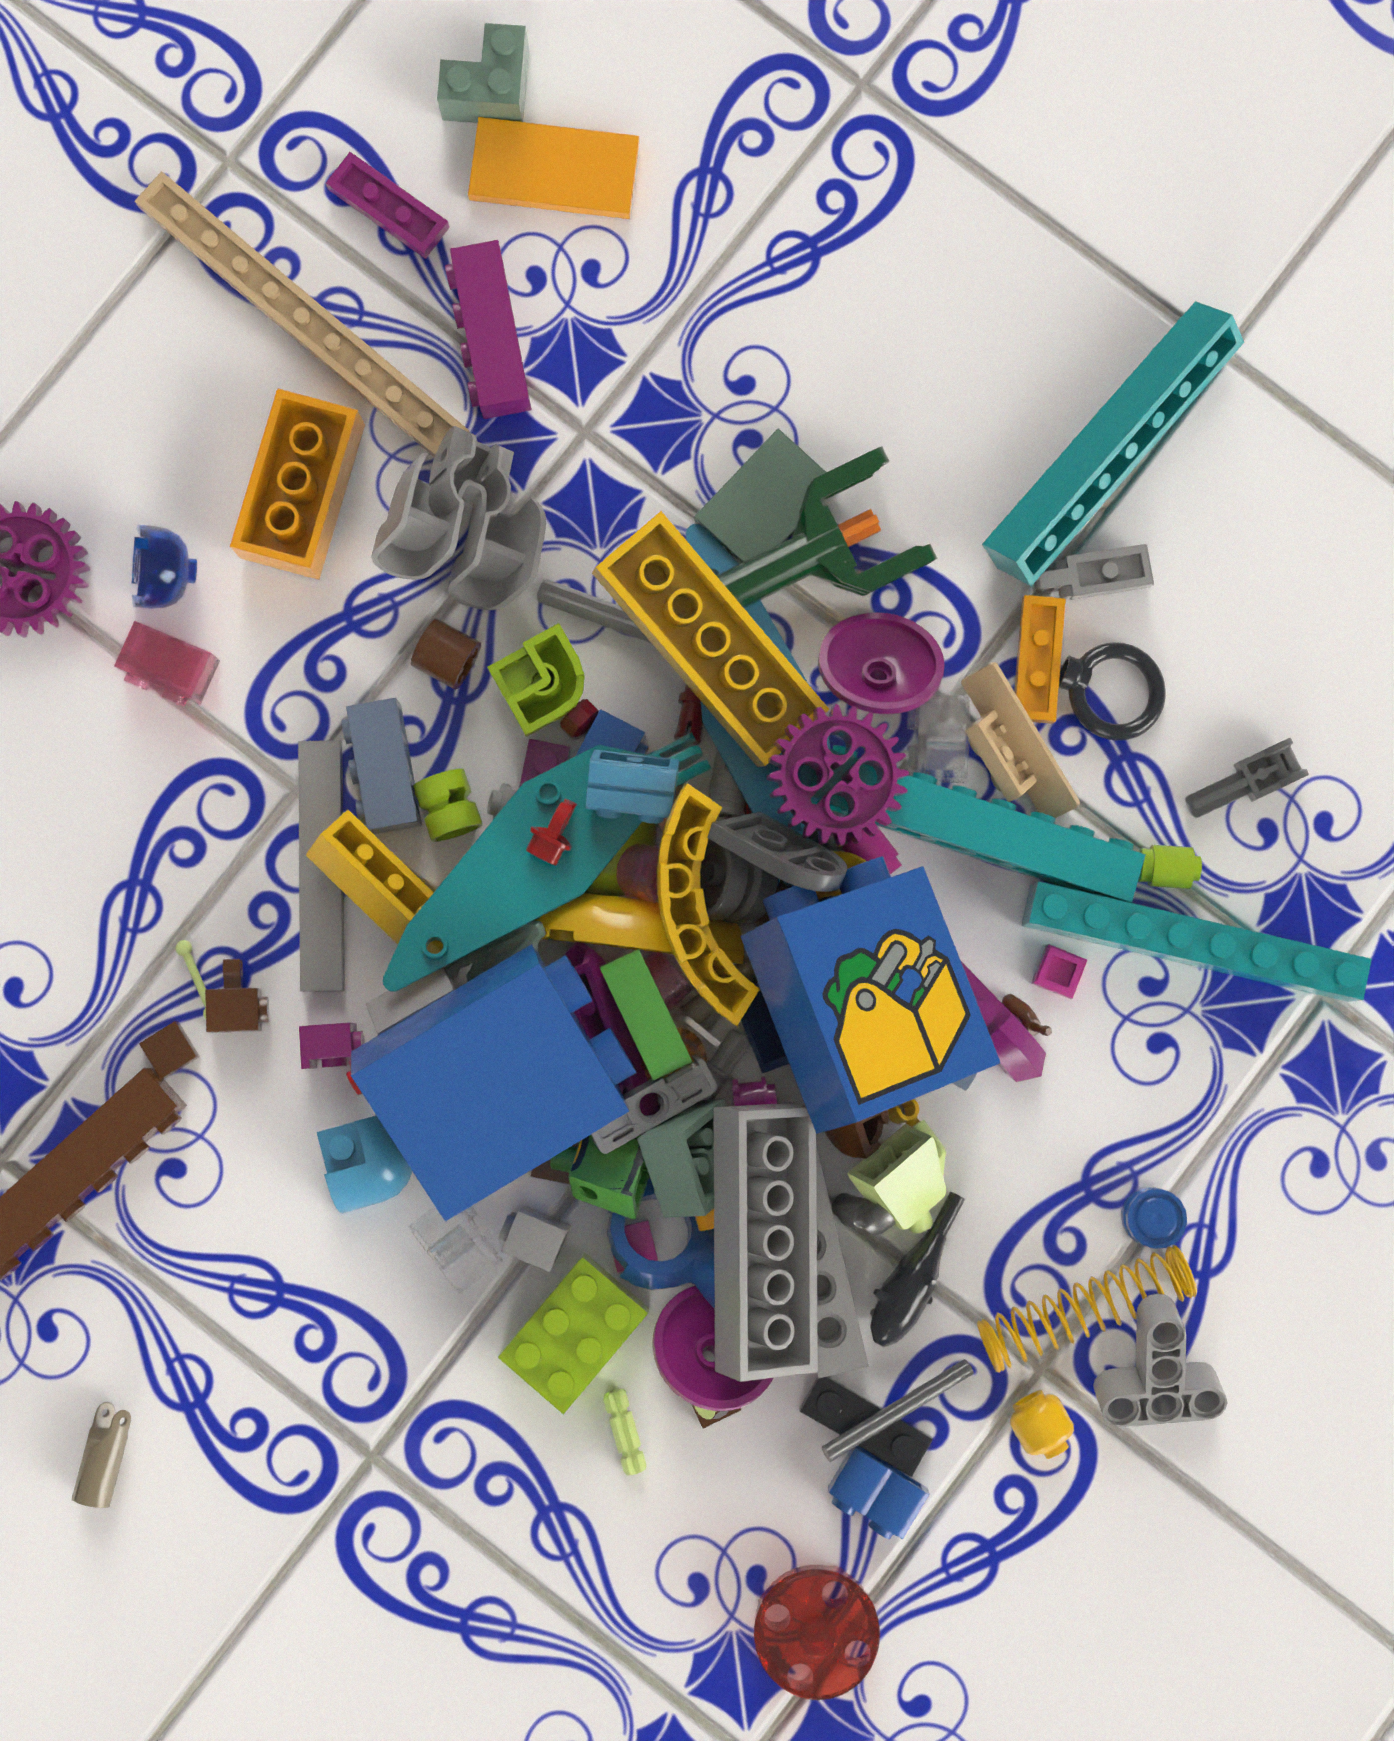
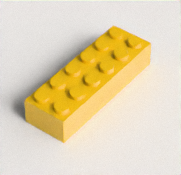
M662 511L656 514L592 571V574L757 767L766 766L769 763L768 759L772 755H779L781 753L774 745L775 741L778 739L790 741L784 731L789 724L801 730L798 723L800 715L804 713L814 721L813 713L817 707L821 706L825 713L830 710Z

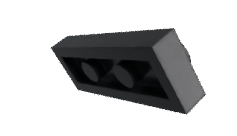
M817 1376L799 1408L801 1413L839 1435L884 1409L829 1376L818 1378ZM900 1419L858 1446L912 1477L933 1438Z

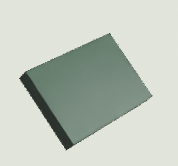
M778 428L694 516V521L706 529L728 552L742 563L787 541L792 536L798 523L799 511L808 485L814 478L826 473V471Z

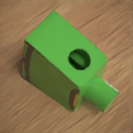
M589 1135L579 1141L577 1148L569 1147L551 1158L552 1170L569 1172L572 1195L576 1199L631 1219L637 1218L650 1176L637 1140L641 1135L606 1154L602 1153L595 1146L592 1135Z

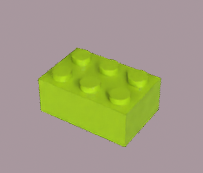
M584 1253L506 1345L498 1358L564 1415L648 1315L649 1307L589 1255Z

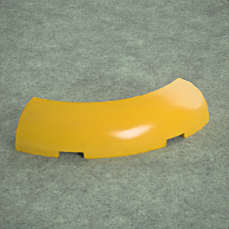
M685 783L671 808L659 847L657 896L660 916L669 945L685 976L697 992L720 1015L733 1025L738 1026L758 993L759 988L750 982L733 965L724 951L718 947L708 926L710 922L705 907L703 889L700 888L701 861L705 856L708 843L707 837L712 822L716 821L723 807L690 784Z
M584 893L578 898L535 919V921L542 922L546 932L541 940L573 943L577 941L674 955L665 934L659 903L656 901ZM709 920L708 926L718 947L724 951L732 963L743 964L744 944L741 939L742 933L739 925L723 920Z

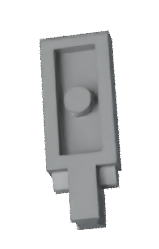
M1147 544L1066 556L1063 560L1055 561V570L1043 572L1034 583L1036 594L1059 591L1060 598H1070V600L1151 588L1154 585Z

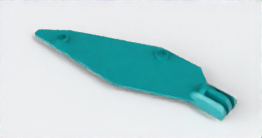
M692 732L647 755L597 745L524 782L408 923L383 976L384 987L388 991L397 992L583 895L643 822L638 819L636 814L621 813V816L618 818H604L596 815V810L586 809L589 763L593 751L602 750L679 759L678 771L688 767L678 773L677 786L712 769L708 760H702L690 766L704 754L699 745L689 747L696 740ZM567 798L577 804L562 834L569 841L572 849L570 851L564 849L555 866L527 852L526 848L534 835L530 832L531 826L548 828L559 804ZM435 940L442 942L443 949L437 954L428 952L427 947L430 942Z

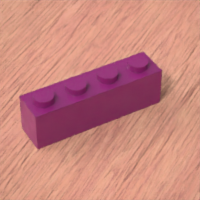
M493 240L450 248L452 264L445 265L450 290H458L460 303L452 304L457 329L465 328L467 342L460 343L464 367H472L475 381L467 382L472 407L480 406L484 419L530 411L532 408L499 241Z

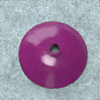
M876 612L851 616L832 627L822 640L818 666L821 677L828 689L846 704L856 706L859 710L876 714H897L913 710L934 696L943 678L944 657L937 641L922 626L898 615Z
M696 1286L679 1292L661 1311L653 1332L652 1347L654 1360L665 1383L676 1395L686 1402L712 1411L735 1410L755 1401L771 1384L773 1378L740 1382L715 1372V1361L710 1362L704 1358V1351H709L715 1356V1309L708 1303Z

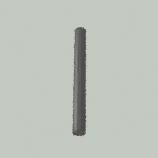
M965 1359L823 1445L821 1449L829 1462H832L974 1374L971 1365Z

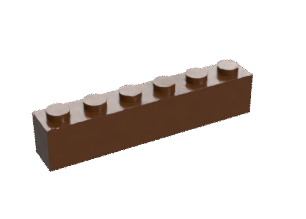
M143 1068L0 1196V1280L8 1277L21 1265L18 1258L27 1249L37 1250L54 1235L50 1229L61 1219L67 1222L75 1217L86 1206L82 1200L94 1189L99 1193L114 1182L118 1177L114 1171L126 1160L129 1164H132L144 1155L150 1148L146 1142L158 1131L164 1135L181 1121L182 1117L178 1113L187 1104L164 1079L159 1078L154 1068Z

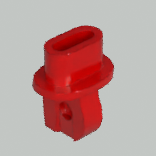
M566 798L559 804L548 828L531 826L530 832L534 835L526 851L556 866L564 849L567 851L572 849L571 844L562 834L577 804Z

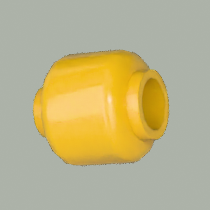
M1038 1390L1026 1395L1013 1405L1015 1412L1011 1415L1010 1425L1027 1454H1044L1046 1459H1051L1068 1449L1069 1446L1066 1440L1073 1434L1074 1425L1056 1395L1044 1394L1042 1390Z

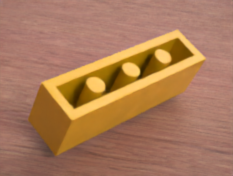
M349 810L344 812L324 830L306 853V856L397 945L408 923L434 893ZM437 940L430 942L427 947L428 952L432 954L441 952L443 943Z

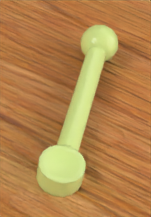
M181 940L176 944L175 949L177 954L183 956L204 1004L203 1015L206 1019V987L191 955L192 944L187 940Z

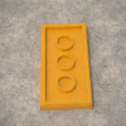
M478 117L468 190L469 200L630 219L640 138L637 135Z

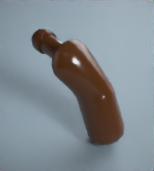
M1007 994L1003 997L1001 1003L1013 1015L1019 1018L1022 1025L1032 1036H1036L1038 1033L1043 1036L1051 1035V1027L1041 1025L1038 1017L1027 1003L1013 994Z

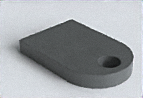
M762 812L712 822L707 837L773 876L801 888L823 892L838 890L842 886L847 872V864L836 853L809 838H803L802 834Z

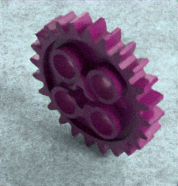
M18 501L14 502L12 513L0 504V543L8 537L13 539L11 548L5 553H0V562L15 568H23L27 565L35 572L55 573L56 577L50 580L25 571H18L14 574L6 567L0 566V577H2V586L0 588V632L5 636H10L15 627L16 633L26 638L29 626L35 632L42 635L44 634L43 622L46 621L58 628L59 621L56 615L61 612L71 617L73 614L67 604L70 601L75 603H82L83 601L75 594L76 588H88L89 586L87 582L79 577V574L90 571V566L85 562L78 561L88 554V551L83 546L76 545L80 541L81 536L75 530L68 531L71 524L64 518L57 520V514L52 509L48 508L42 514L41 507L33 502L29 506L27 513L25 507ZM47 546H53L52 556L45 562H39L38 555L40 551ZM42 585L43 594L41 598L35 602H29L28 596L30 591L34 587Z
M835 704L831 707L829 717H827L820 706L814 710V721L804 713L798 717L801 730L791 724L784 729L790 741L785 739L775 741L774 745L782 752V755H772L768 759L769 763L779 767V769L767 775V780L778 782L779 788L770 793L769 796L770 798H783L785 803L776 812L782 814L790 811L793 814L788 823L789 828L796 826L800 822L805 825L802 833L803 838H807L814 831H818L819 844H825L830 835H833L836 846H842L845 843L846 834H849L853 843L857 844L862 841L861 829L870 837L878 834L875 821L887 826L892 821L886 810L896 812L901 809L902 806L893 797L907 793L908 789L897 784V780L909 775V771L897 768L896 763L904 759L906 754L892 752L891 748L899 739L898 737H893L885 740L882 735L888 726L886 723L881 724L877 728L871 726L873 713L870 712L862 720L857 719V707L852 706L846 715L842 716L839 704ZM829 735H838L844 740L846 745L844 755H835L828 749L827 738ZM858 747H862L864 754L842 775L843 781L832 786L817 804H813L811 802L812 796L833 776V770L843 765ZM862 764L869 765L876 771L877 780L875 785H866L859 778V767ZM805 765L814 769L817 775L815 786H805L798 779V769L800 766ZM833 795L841 796L846 800L848 813L845 817L836 816L830 810L829 802Z

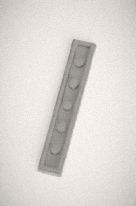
M340 740L298 741L300 992L344 991V892L306 856V853L319 835L343 814L342 742Z

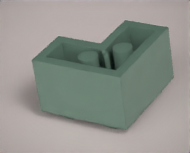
M485 23L481 62L440 59L437 101L442 120L478 123V117L523 122L529 58L526 26Z
M724 1099L699 1101L646 1131L637 1139L664 1218L706 1216L714 1209V1107H725Z

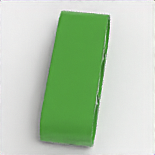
M637 949L601 966V972L653 1081L692 1063L693 1061L640 950Z

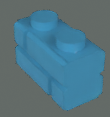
M594 750L589 763L586 809L596 810V815L604 818H618L621 816V813L638 815V819L646 823L663 822L664 818H668L675 802L679 759Z

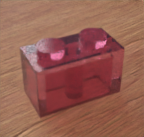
M134 621L114 667L126 674L123 679L124 682L147 691L149 685L164 690L162 698L185 707L187 701L201 705L220 660L211 652Z

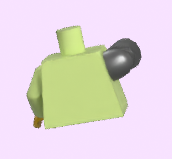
M915 1099L901 1104L905 1109V1115L899 1106L888 1109L891 1122L898 1125L906 1124L884 1141L876 1152L867 1159H863L847 1173L864 1198L841 1193L834 1199L832 1212L840 1219L843 1225L866 1228L868 1233L872 1235L882 1234L893 1225L902 1230L909 1229L913 1233L925 1232L932 1226L933 1219L929 1210L945 1197L947 1191L943 1178L946 1150L926 1121H920L917 1118L919 1105Z

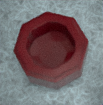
M583 699L565 715L560 722V728L572 740L579 739L588 733L599 710L588 699Z

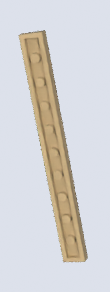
M161 171L135 200L137 206L433 457H435L444 436L453 426L470 432Z

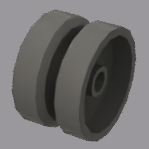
M708 839L705 856L701 861L700 888L703 889L709 920H723L725 922L742 924L754 923L765 915L766 910L762 900L775 894L778 878Z

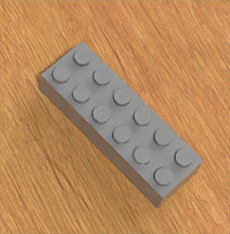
M783 1103L714 1107L715 1372L740 1382L818 1372L816 1132L805 1105Z

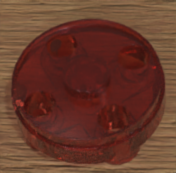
M816 1564L800 1566L779 1576L758 1599L753 1626L756 1652L766 1673L781 1688L801 1698L826 1700L849 1692L866 1677L878 1653L880 1625L869 1594L845 1570L833 1565ZM836 1581L845 1586L844 1593L837 1599H828L822 1594L823 1588L829 1582ZM779 1604L788 1609L786 1618L780 1622H773L767 1619L765 1612L772 1605ZM859 1640L868 1645L866 1652L860 1657H850L845 1653L846 1647L852 1641ZM795 1664H805L811 1669L808 1677L803 1680L792 1679L788 1676V1671Z

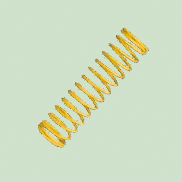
M1176 1245L1169 1246L1166 1249L1165 1261L1159 1254L1153 1252L1150 1257V1267L1145 1261L1138 1258L1134 1266L1135 1274L1128 1266L1122 1264L1119 1269L1120 1281L1111 1271L1107 1270L1104 1273L1105 1288L1098 1279L1091 1276L1088 1281L1089 1294L1081 1284L1076 1282L1073 1285L1074 1301L1064 1289L1060 1288L1057 1293L1059 1309L1052 1298L1045 1294L1042 1297L1044 1316L1037 1305L1029 1300L1026 1304L1029 1323L1017 1307H1012L1011 1320L1013 1329L1006 1318L998 1312L995 1316L998 1337L985 1319L978 1320L977 1327L994 1369L998 1373L1005 1370L1002 1356L1009 1368L1012 1367L1003 1339L999 1317L1011 1334L1023 1361L1027 1362L1028 1360L1017 1328L1015 1312L1024 1323L1039 1355H1043L1033 1324L1030 1305L1041 1319L1056 1350L1059 1349L1049 1320L1046 1299L1058 1315L1070 1343L1074 1344L1075 1341L1065 1316L1061 1293L1069 1301L1082 1325L1086 1337L1089 1338L1090 1333L1079 1305L1077 1287L1088 1300L1101 1330L1105 1332L1106 1328L1095 1301L1092 1281L1100 1288L1112 1310L1117 1325L1121 1326V1319L1110 1294L1108 1274L1119 1287L1132 1318L1136 1320L1137 1314L1126 1290L1123 1269H1126L1136 1283L1142 1299H1145L1147 1295L1143 1289L1139 1274V1262L1153 1279L1158 1294H1164L1155 1271V1256L1167 1270L1179 1300L1184 1301L1183 1293L1188 1298L1196 1297V1283L1183 1253Z

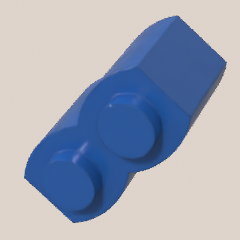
M859 1446L854 1447L848 1452L828 1485V1493L834 1496L831 1501L834 1506L850 1516H854L857 1511L871 1520L868 1526L889 1540L893 1535L904 1539L930 1495L928 1488Z

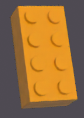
M277 388L230 544V548L240 559L320 580L365 427V423L357 409Z

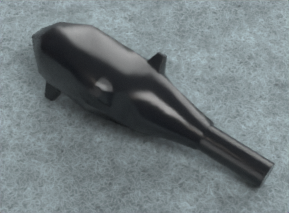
M950 1191L931 1229H928L916 1246L905 1254L895 1270L883 1283L881 1289L874 1290L873 1294L877 1298L875 1308L870 1311L872 1316L870 1329L873 1341L883 1348L901 1340L917 1323L926 1305L932 1303L933 1298L931 1295L939 1277L940 1259L947 1239L946 1235L965 1201L960 1195Z

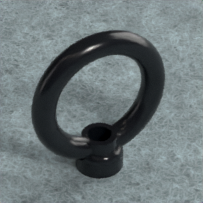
M1118 642L1098 645L1087 651L1080 659L1069 655L1060 670L1059 688L1068 690L1070 705L1076 718L1088 731L1101 738L1121 741L1138 737L1156 723L1164 708L1166 688L1161 670L1146 652L1133 645ZM1122 659L1135 665L1146 678L1149 688L1147 706L1142 714L1131 722L1125 724L1106 722L1099 718L1088 705L1085 689L1091 679L1093 668L1105 660Z

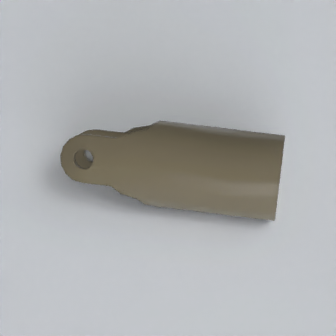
M103 1402L95 1412L72 1494V1501L88 1507H110L128 1439L131 1415L126 1410H120L115 1413V1407L110 1402ZM107 1409V1413L102 1415L103 1410ZM124 1417L123 1424H120L121 1418Z

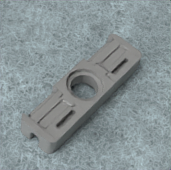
M693 1055V1063L688 1064L664 1079L662 1077L654 1081L650 1079L623 1094L629 1112L592 1133V1140L595 1146L602 1153H609L716 1092L717 1084L705 1061ZM651 1092L659 1094L662 1101L659 1111L653 1115L642 1114L639 1108L642 1097Z

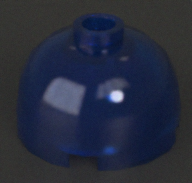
M137 525L136 530L140 537H135L131 583H138L137 595H132V605L135 608L154 609L166 608L176 604L184 596L187 583L195 584L197 559L189 558L186 543L173 531L158 526Z

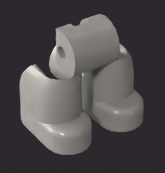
M453 426L444 436L436 452L431 467L429 484L418 479L423 462L430 454L423 452L403 472L395 488L387 520L380 526L377 532L371 558L380 570L392 576L412 580L429 577L455 552L465 506L463 500L473 504L472 515L464 551L453 564L448 590L455 600L466 606L483 610L500 609L507 606L530 587L537 577L546 530L545 512L539 502L530 499L517 514H500L507 507L511 498V485L508 478L514 452L497 444L492 447L484 445L477 441L476 435Z

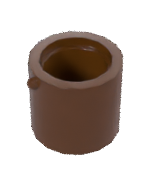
M436 618L428 625L419 639L411 658V666L456 690L463 684L473 668L481 649V642Z

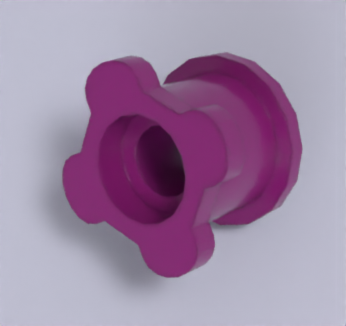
M761 1076V1081L738 1083V1079H732L734 1106L777 1104L775 1083L766 1084L765 1076Z

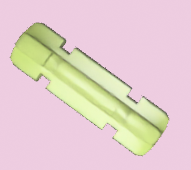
M616 1389L604 1394L603 1400L607 1413H611L609 1421L618 1453L623 1455L620 1459L623 1471L626 1475L641 1473L646 1470L647 1464L643 1451H639L638 1448L641 1443L632 1412L627 1409L629 1401L626 1391L624 1389Z

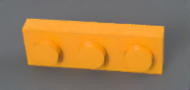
M1024 595L1022 597L1014 692L1032 722L1048 724L1056 722L1065 598Z

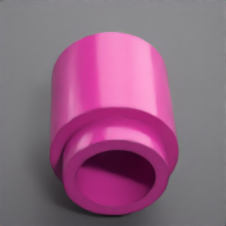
M878 826V834L870 837L861 829L862 841L854 844L849 834H846V841L848 843L842 847L844 852L855 854L865 861L884 857L890 874L902 866L901 862L897 859L899 853Z

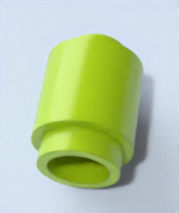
M1151 845L1150 849L1141 848L1139 851L1146 854L1139 882H1147L1148 886L1190 889L1193 881L1200 880L1202 859L1201 856H1195L1193 847Z

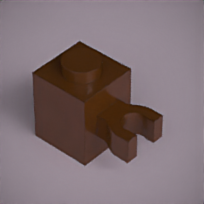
M223 959L224 989H205L206 1032L262 1031V1022H269L268 997H261V989L243 988V960Z

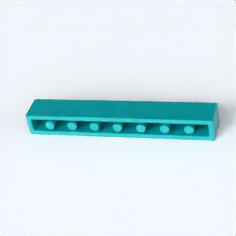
M1195 301L1183 316L1178 319L1175 325L982 543L997 569L1030 586L1036 582L1243 345L1244 340L1232 314Z
M834 745L833 749L829 750L833 754L841 756L844 755L846 747ZM856 751L843 765L833 770V776L812 796L811 802L813 804H817L832 786L843 781L842 775L858 760V753ZM862 764L859 767V778L866 785H875L877 780L876 771L873 767ZM815 771L813 773L809 787L815 786L817 782V775ZM913 772L912 776L907 775L897 780V784L902 785L908 790L903 795L893 797L902 806L900 810L896 812L886 810L892 822L884 826L875 821L877 826L1061 887L1132 903L1146 855L1134 851V844L1128 841L1109 838L1107 842L1095 838V831L1089 828L1070 825L1068 829L1056 825V819L1050 815L1031 812L1029 816L1015 811L1016 805L1011 802L992 799L990 803L976 798L977 792L972 789L953 785L951 790L936 785L937 778L920 772ZM833 795L829 802L830 810L846 815L848 813L846 800L841 796Z
M1039 881L1030 885L1021 925L1027 928L1346 1002L1364 999L1372 960L1363 956Z

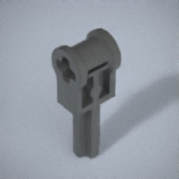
M1290 737L1235 763L1233 766L1236 773L1187 795L1185 803L1194 818H1199L1246 795L1253 802L1308 776L1309 773L1307 769L1301 768L1291 748L1293 741Z

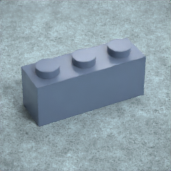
M395 697L346 706L348 718L342 719L341 723L346 744L352 743L355 759L349 760L348 763L353 785L359 784L362 800L356 801L358 819L373 834L422 826L419 803L413 788L415 780L400 702Z

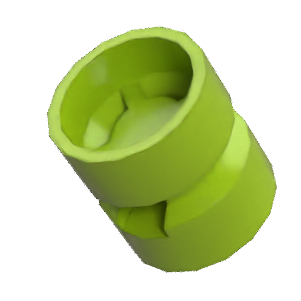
M459 768L441 772L422 779L413 785L420 808L427 810L429 813L424 821L432 842L453 839L483 826L476 803L469 801L467 798L472 791L464 769Z

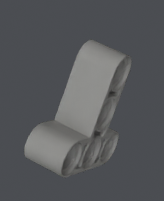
M1164 1294L1149 1295L1138 1305L1136 1367L1105 1370L1097 1376L1093 1385L1103 1418L1114 1427L1210 1420L1220 1416L1225 1411L1228 1403L1216 1371L1211 1365L1205 1362L1186 1363V1330L1174 1301Z

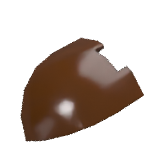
M888 1110L859 1122L825 1131L824 1133L831 1143L843 1154L853 1158L867 1159L881 1146L877 1142L882 1135L883 1125L889 1123Z

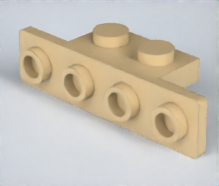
M992 662L962 679V686L981 716L965 732L969 737L971 748L982 758L991 773L994 786L1003 793L1006 800L1011 802L1027 792L1038 812L1054 818L1077 808L1080 805L1079 798L996 662Z

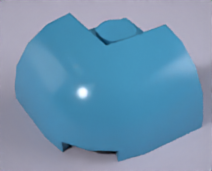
M377 1116L316 1132L327 1172L324 1176L338 1212L346 1213L385 1202L399 1195L401 1190L408 1184L412 1170Z

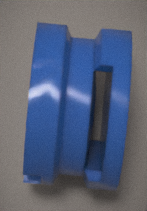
M1145 1187L1134 1191L1124 1201L1121 1220L1127 1235L1136 1243L1153 1249H1160L1177 1243L1182 1237L1187 1225V1214L1181 1200L1172 1192L1156 1187Z

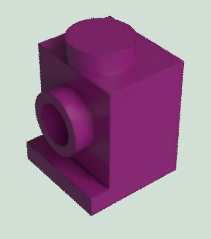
M350 1022L299 1026L301 1069L317 1068V1060H321L322 1068L347 1066V1058L351 1057V1051L365 1044L363 1031H357V1023Z

